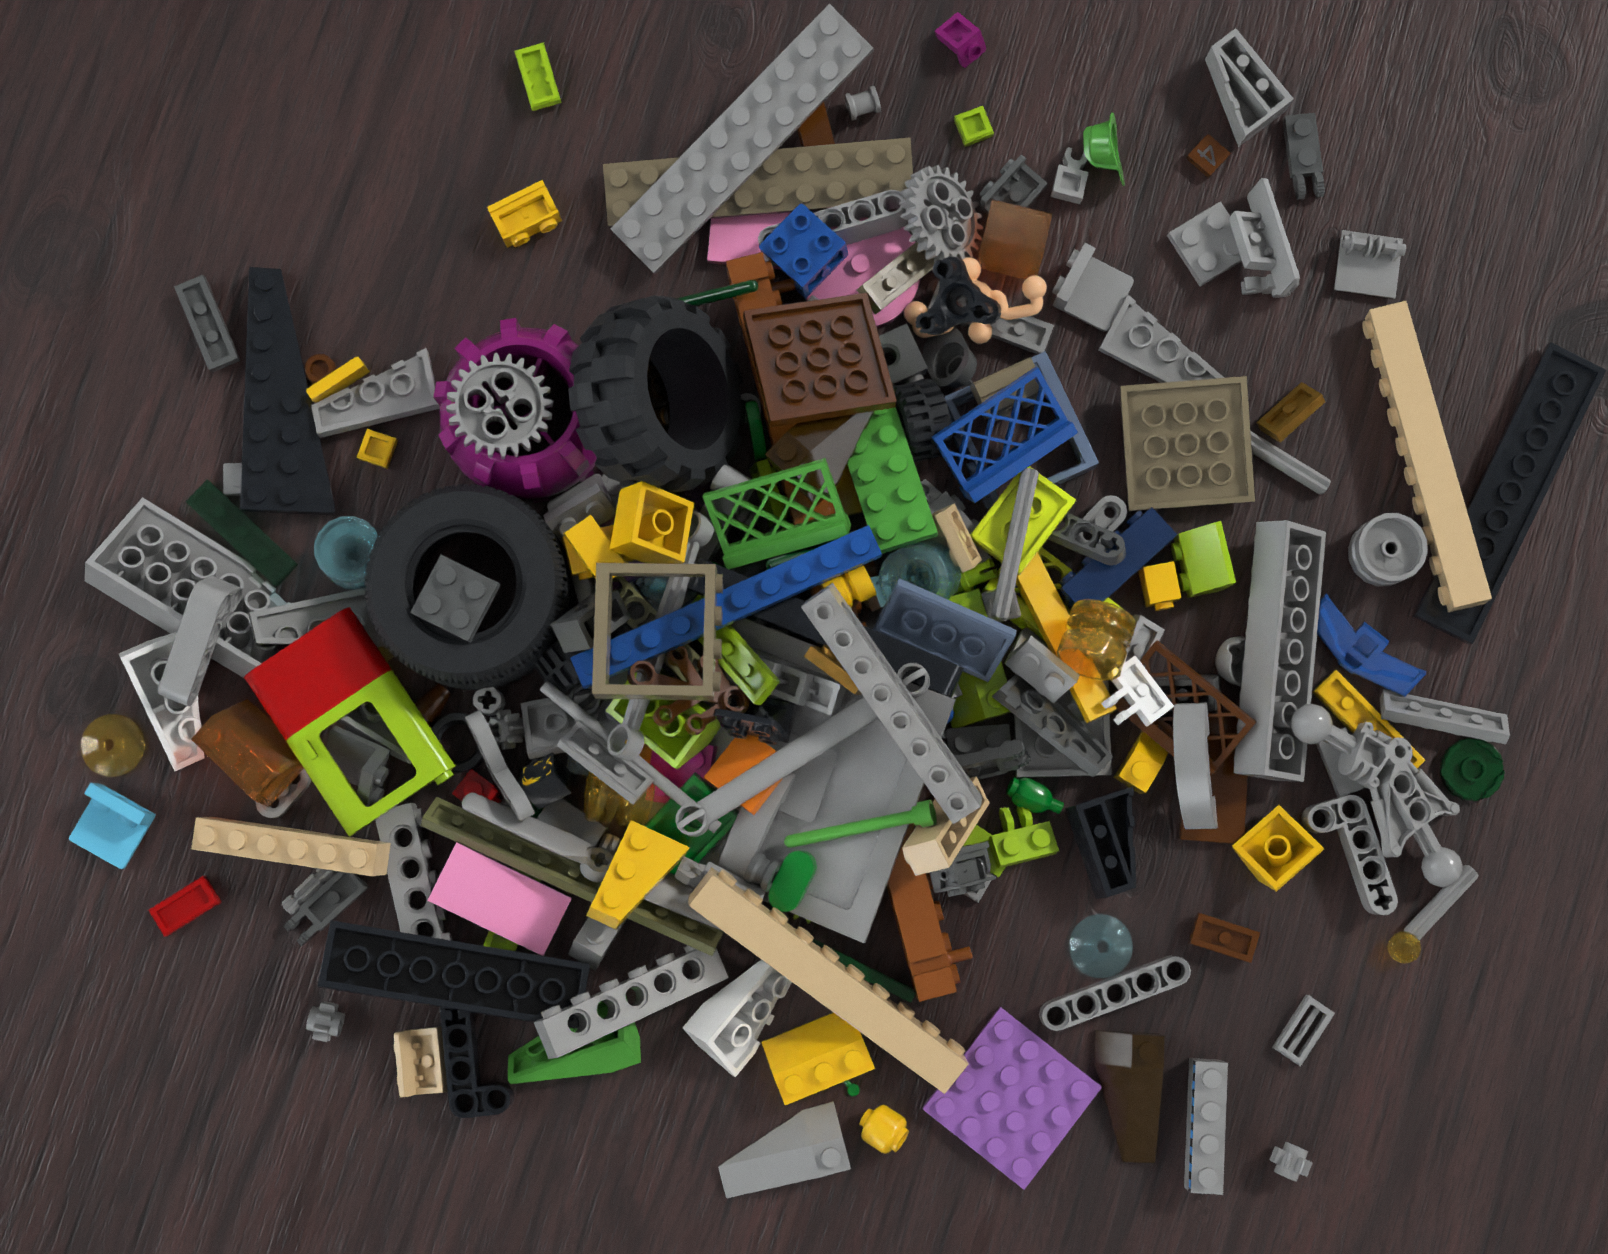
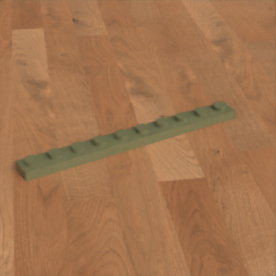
M436 797L422 817V827L587 901L593 902L602 883L593 882L585 878L580 871V863L557 855L441 798ZM643 900L627 917L634 922L713 956L724 934V931L647 900Z

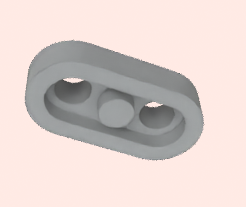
M1105 496L1082 519L1113 532L1124 521L1127 508L1119 497ZM1105 508H1112L1115 516L1113 518L1106 517L1104 514ZM1083 532L1079 533L1075 538L1079 543L1090 541L1083 537Z
M290 762L283 765L258 793L256 807L261 815L268 818L283 816L307 790L311 783V778L301 763ZM297 772L301 779L299 783L293 784L291 776ZM274 796L279 799V805L276 808L270 806V799Z

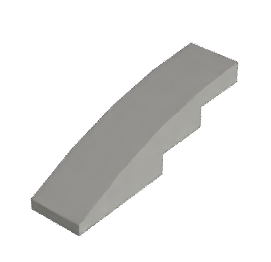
M758 655L781 681L770 695L797 705L812 708L830 716H834L839 712L846 692V688L843 685ZM718 665L727 680L733 681L726 671Z

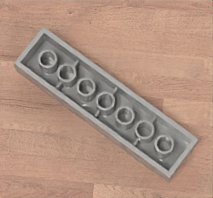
M1288 520L1256 522L1239 708L1257 723L1236 746L1233 773L1275 781L1304 782L1307 743L1301 742L1294 736L1291 720L1297 709L1305 704H1311L1326 532ZM1239 718L1237 723V733H1239L1246 725Z

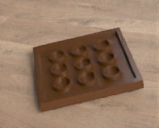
M867 293L758 308L743 312V320L770 427L895 408L897 401Z

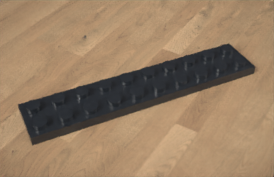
M1552 342L1546 345L1466 508L1492 599L1486 604L1448 613L1447 606L1441 604L1438 596V587H1441L1438 575H1433L1413 617L1468 645L1474 643L1602 381L1606 369Z

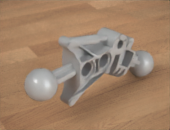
M1305 704L1297 709L1291 720L1294 736L1304 743L1318 744L1323 741L1340 750L1341 755L1338 760L1340 774L1348 775L1349 779L1357 780L1360 785L1370 789L1373 799L1371 805L1380 831L1383 856L1386 858L1399 857L1406 840L1413 835L1425 855L1421 866L1425 879L1430 884L1438 887H1447L1456 883L1461 877L1463 869L1460 856L1454 850L1441 847L1428 822L1439 815H1457L1460 807L1457 803L1449 801L1421 768L1417 769L1410 761L1413 755L1411 744L1404 738H1391L1379 730L1374 731L1371 722L1358 724L1354 734L1350 735L1332 725L1329 712L1319 705Z

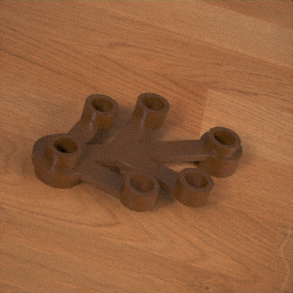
M684 646L667 652L666 659L669 664L679 668L686 681L657 674L653 665L647 661L635 662L627 672V680L630 685L703 686V680L689 660L687 649ZM672 652H680L682 655V659H675L672 655ZM703 655L697 661V668L702 674ZM715 659V672H721L720 692L714 693V700H677L670 705L660 706L654 712L653 719L658 726L666 727L674 721L676 716L701 701L716 704L702 714L695 713L686 719L684 724L685 730L691 735H698L705 729L706 725L716 720L713 716L716 708L745 713L749 707V698L739 686L730 685L718 666V659ZM636 672L644 675L645 679L643 682L636 680ZM728 698L735 699L737 707H731L728 704ZM660 711L668 713V721L660 718ZM691 720H697L700 723V729H694L691 726Z

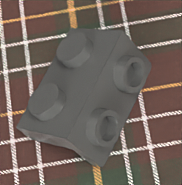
M1022 154L1016 161L1011 158L1000 170L1002 176L996 183L990 181L979 194L982 197L979 208L1005 231L1014 224L1048 184L1025 164L1026 158Z

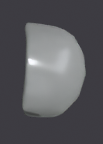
M1244 636L1232 637L1224 641L1215 657L1218 674L1227 682L1237 686L1242 685L1246 637Z

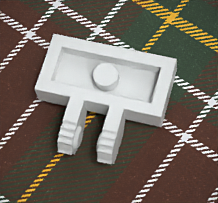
M1136 656L1108 675L1119 691L1101 703L1105 709L1111 708L1122 697L1131 706L1127 710L1120 712L1113 719L1117 725L1136 712L1147 727L1174 707Z

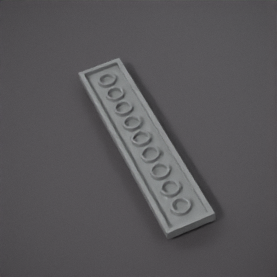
M829 3L610 229L656 274L874 51V48Z

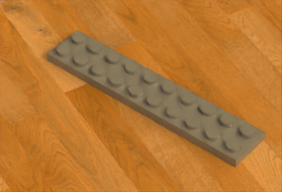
M911 138L777 149L711 218L792 212L799 204H804L809 210H821L887 190L901 192L907 189L905 181L910 180V175L913 174ZM680 157L603 164L608 226L612 227Z

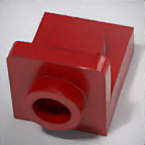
M474 769L467 773L452 792L461 801H463L467 794L472 792L497 803L502 802L498 798L501 795L499 789Z

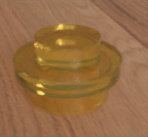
M1399 932L1390 938L1388 951L1394 960L1400 963H1410L1419 957L1421 944L1415 935L1409 932Z

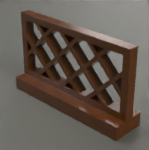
M1157 640L1141 658L1140 662L1145 666L1151 677L1169 676L1171 693H1165L1167 698H1171L1172 704H1178L1177 697L1190 696L1194 697V703H1200L1199 696L1211 695L1217 701L1218 712L1208 713V718H1219L1220 734L1208 735L1207 740L1221 739L1222 754L1217 760L1209 755L1210 776L1212 777L1257 722ZM1156 651L1167 659L1168 671H1151L1150 659ZM1173 665L1176 666L1179 670H1174ZM1174 675H1187L1192 680L1193 691L1176 693ZM1198 685L1205 691H1198ZM1116 689L1110 696H1112L1119 690ZM1124 697L1120 698L1115 704L1119 712L1131 707ZM1223 706L1227 708L1229 711L1223 712ZM1136 712L1128 717L1131 722L1174 757L1173 724L1168 721L1173 720V715L1161 716L1147 727ZM1224 716H1236L1246 725L1239 733L1226 734ZM1234 738L1227 747V739Z

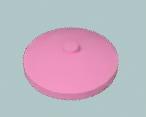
M863 217V218L859 219V221H863V220H866V219H868V218H867V217ZM833 226L830 229L834 230L838 228V226ZM902 227L889 233L847 245L848 256L806 298V301L809 300L811 295L816 296L818 299L859 294L856 289L915 243V241H909L912 235ZM920 279L876 315L872 311L877 328L893 322L904 313L906 306L916 296Z

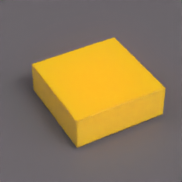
M367 429L356 458L388 469L398 440Z

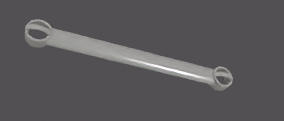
M917 663L905 664L897 673L900 680L907 671L918 669V671L902 680L905 687L915 679L925 676L924 685L919 690L910 692L912 697H919L930 686L929 674L922 665ZM863 696L697 803L683 805L676 814L675 822L677 828L690 837L703 835L711 823L874 721L878 716ZM700 809L682 820L688 810ZM704 816V822L699 830L687 832L684 829L693 820Z

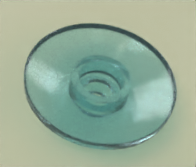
M1104 914L1091 915L1081 920L1073 929L1069 940V951L1074 964L1083 973L1095 978H1108L1121 972L1130 961L1133 950L1132 938L1126 926L1115 917ZM1101 940L1106 941L1108 944L1107 951L1103 953L1097 950V944Z

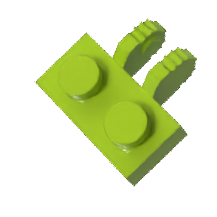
M1017 806V813L1022 828L1014 829V820L1009 807L999 808V817L1004 832L991 835L988 838L997 869L1054 855L1059 852L1050 821L1033 825V817L1030 810Z

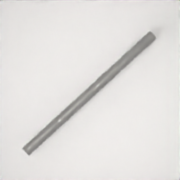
M546 681L540 689L542 693L576 721H580L607 742L611 733L607 728L551 682ZM641 756L631 761L654 779L653 784L681 807L688 803H697ZM697 808V809H691V810H688L687 812H688L689 814H692V813H694L695 811H698V810H700V809H698V808ZM704 816L697 818V820L702 824L704 822ZM716 820L710 824L708 829L715 833L722 823Z

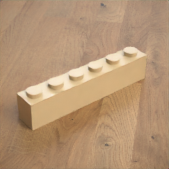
M196 817L191 849L359 875L380 876L387 874L391 843L218 817Z

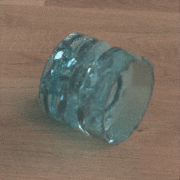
M342 516L329 521L319 531L314 542V556L319 568L335 585L346 590L366 588L367 562L370 561L368 558L371 549H374L373 544L376 538L379 537V534L367 521L355 516ZM350 552L352 554L358 553L360 558L358 561L355 559L350 561L347 556Z
M921 541L890 553L882 563L879 573V585L886 601L899 578L950 600L956 593L961 580L960 567L953 564L947 546L936 541ZM923 572H927L929 577H924Z

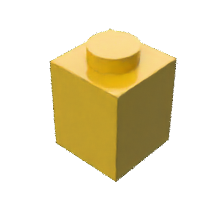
M1174 561L1146 566L1138 571L1146 607L1155 606V611L1173 608V602L1181 599Z

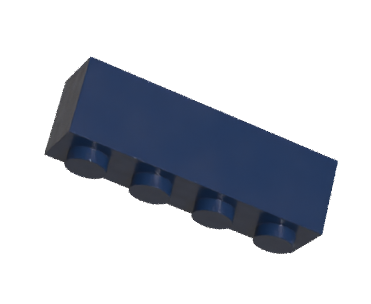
M1152 507L1144 514L1141 510L1136 512L1126 522L1130 527L1122 534L1118 530L1114 532L1120 535L1125 542L1126 556L1121 563L1110 566L1086 557L1081 562L1085 566L1081 571L1076 574L1072 570L1059 581L1062 588L1058 593L1063 603L1081 622L1178 535ZM1114 545L1111 549L1105 548L1106 553H1109L1111 550L1117 551V546Z

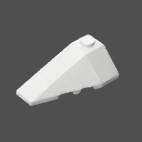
M761 959L705 1001L683 1026V1029L703 1051L732 1076L736 1077L756 1053L760 1045L757 1039L764 1025L771 1024L774 1018L771 1012L778 998L785 997L792 981Z

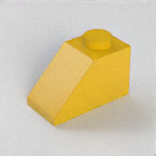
M1141 731L1113 778L1128 787L1134 786V791L1139 794L1146 793L1163 766L1168 752L1145 732Z

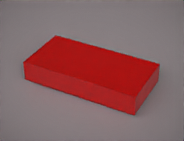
M202 876L148 911L163 936L168 937L222 902L207 877Z

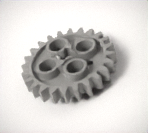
M939 165L932 168L928 166L910 175L911 179L905 181L907 189L901 191L906 200L900 202L899 205L906 209V213L900 216L908 221V225L904 227V230L911 231L913 234L909 241H917L919 243L917 252L925 250L926 260L934 258V262L947 257H958L961 259L973 257L972 252L979 249L976 243L982 241L981 236L977 232L983 230V226L977 223V219L981 218L982 214L975 212V208L979 203L972 202L971 200L974 193L973 190L966 192V181L964 180L959 183L958 173L955 172L950 175L948 167L940 169Z
M494 353L493 362H488L487 358L481 355L480 366H477L473 361H469V373L462 369L459 370L462 382L457 380L451 381V386L457 392H447V399L455 403L447 405L446 411L456 415L449 419V425H459L455 430V436L466 435L464 446L467 447L474 442L476 444L475 454L477 455L485 448L488 449V458L490 459L495 451H499L501 458L505 459L506 450H511L513 455L518 457V447L522 446L529 452L531 450L530 439L537 443L541 441L537 431H548V426L542 420L552 419V413L544 410L553 406V400L544 398L550 394V387H540L545 377L543 375L533 377L536 368L534 365L525 370L523 368L524 358L513 364L511 354L507 355L505 362L500 361L498 353ZM500 378H508L512 381L513 386L509 390H500L496 387L495 383ZM486 382L490 386L496 400L500 404L506 402L505 412L511 421L517 425L518 428L516 430L510 427L501 409L493 410L494 399L483 388L482 383ZM480 395L486 400V403L480 408H474L468 404V400L471 396ZM525 404L530 407L532 412L527 417H519L513 410L517 405ZM491 422H499L505 429L501 434L493 435L487 431L486 427Z

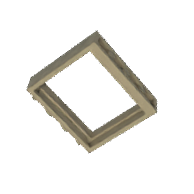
M596 563L592 695L595 699L714 700V693L720 692L721 672H715V659H721L722 640L716 639V626H722L723 618L722 606H717V593L723 594V574H717L716 564ZM613 576L705 577L703 686L609 684Z

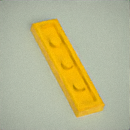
M1334 670L1312 691L1353 734L1358 724L1371 722L1374 731L1379 730L1391 738H1403L1387 720L1381 719V714L1337 670ZM1412 747L1413 755L1410 761L1418 768L1425 759Z

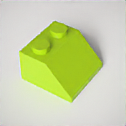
M1221 521L1179 533L1174 538V543H1171V552L1174 561H1179L1182 573L1178 574V581L1181 591H1186L1188 598L1223 591L1236 583Z

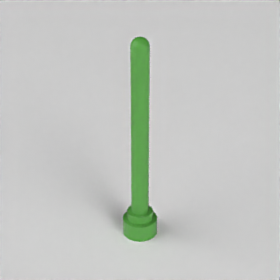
M931 799L917 802V806H912L909 811L788 835L784 839V844L788 848L911 823H914L915 826L921 825L922 828L935 826L937 824L936 811Z

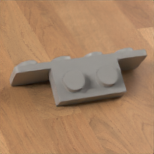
M1261 178L1247 195L1251 212L1234 211L1228 219L1244 269L1271 271L1278 295L1285 296L1299 281L1300 275L1269 181L1266 178Z

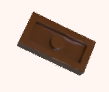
M1197 913L1188 943L1252 963L1260 932Z

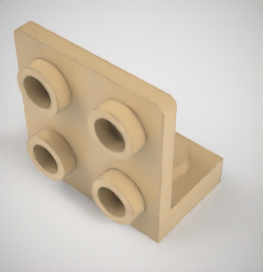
M955 503L932 513L938 532L937 537L906 546L925 585H929L960 570L962 573L974 568L982 560Z

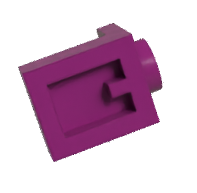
M959 12L955 13L935 30L937 39L957 55L960 65L964 68L974 60H977L987 49L980 29Z

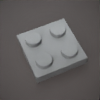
M1221 201L1170 231L1167 235L1199 286L1204 285L1242 262L1228 219L1230 215Z

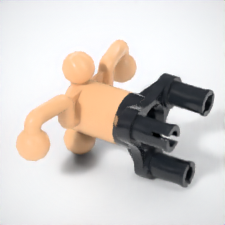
M947 257L943 260H937L933 266L934 275L940 279V287L932 307L927 310L922 302H910L904 309V317L912 325L914 333L921 338L951 332L955 325L972 322L969 326L968 335L973 342L983 344L992 336L993 329L990 324L995 323L1000 317L1004 320H1014L1038 314L1043 307V296L1046 293L1047 285L1042 277L1037 275L1028 277L1023 282L1022 291L1025 297L1030 299L1031 303L1008 308L1006 296L1001 291L991 290L985 283L977 281L981 273V266L976 259L971 257L964 259Z

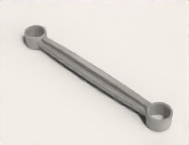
M697 511L692 513L685 562L682 564H695L699 548L705 546L714 533L711 519ZM669 577L655 620L681 609L690 577ZM666 653L647 661L653 665L657 674H660ZM638 672L636 680L643 682L645 679L644 675ZM629 699L623 723L613 728L609 734L607 749L610 754L626 761H632L639 756L644 746V736L639 729L650 702L649 699Z

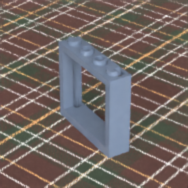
M1046 351L1031 357L1035 367L1041 371L1068 421L1073 422L1078 431L1076 435L1068 439V442L1079 464L1047 478L1057 486L1095 469L1099 462ZM970 385L944 397L949 409L951 423L961 417L957 406L975 399ZM965 425L961 427L959 430L964 431ZM956 433L953 439L959 450L963 434ZM969 436L965 453L979 457L974 443ZM968 459L969 463L966 464L970 476H972L976 472L978 461ZM996 490L982 498V502L987 509L992 507L999 498Z

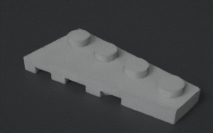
M1130 295L1126 296L1098 350L1160 383L1224 378L1198 354L1191 352L1183 345L1175 334L1168 332L1161 326L1153 315L1149 312L1146 313L1138 306Z
M365 588L248 613L255 644L290 645L337 612L350 607L376 647L386 648L381 641L382 638H379L376 633L375 626H373L369 617L371 613H368L366 605L368 600L365 599Z

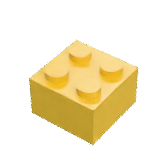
M643 481L620 489L610 550L643 563H684L694 502Z

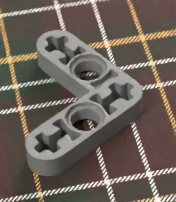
M478 710L466 716L465 720L497 788L518 820L522 821L535 814L526 794L508 769L482 712Z

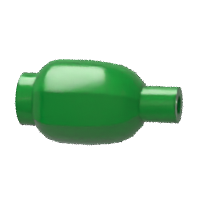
M1013 777L1006 789V795L1011 796L1013 804L1020 808L1029 809L1030 812L1042 813L1048 809L1060 814L1064 806V802L1053 798L1051 791L1047 787L1027 777L1019 779Z

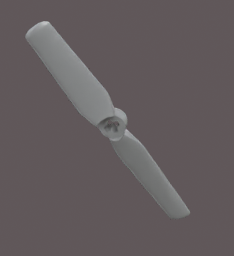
M471 792L463 798L462 808L557 855L580 863V871L585 878L593 882H602L613 859V855L606 849L593 847L594 845L531 816L519 821L511 808ZM595 862L601 864L600 867L595 866ZM670 872L644 898V900L721 930L689 906L688 897L695 888L685 885Z

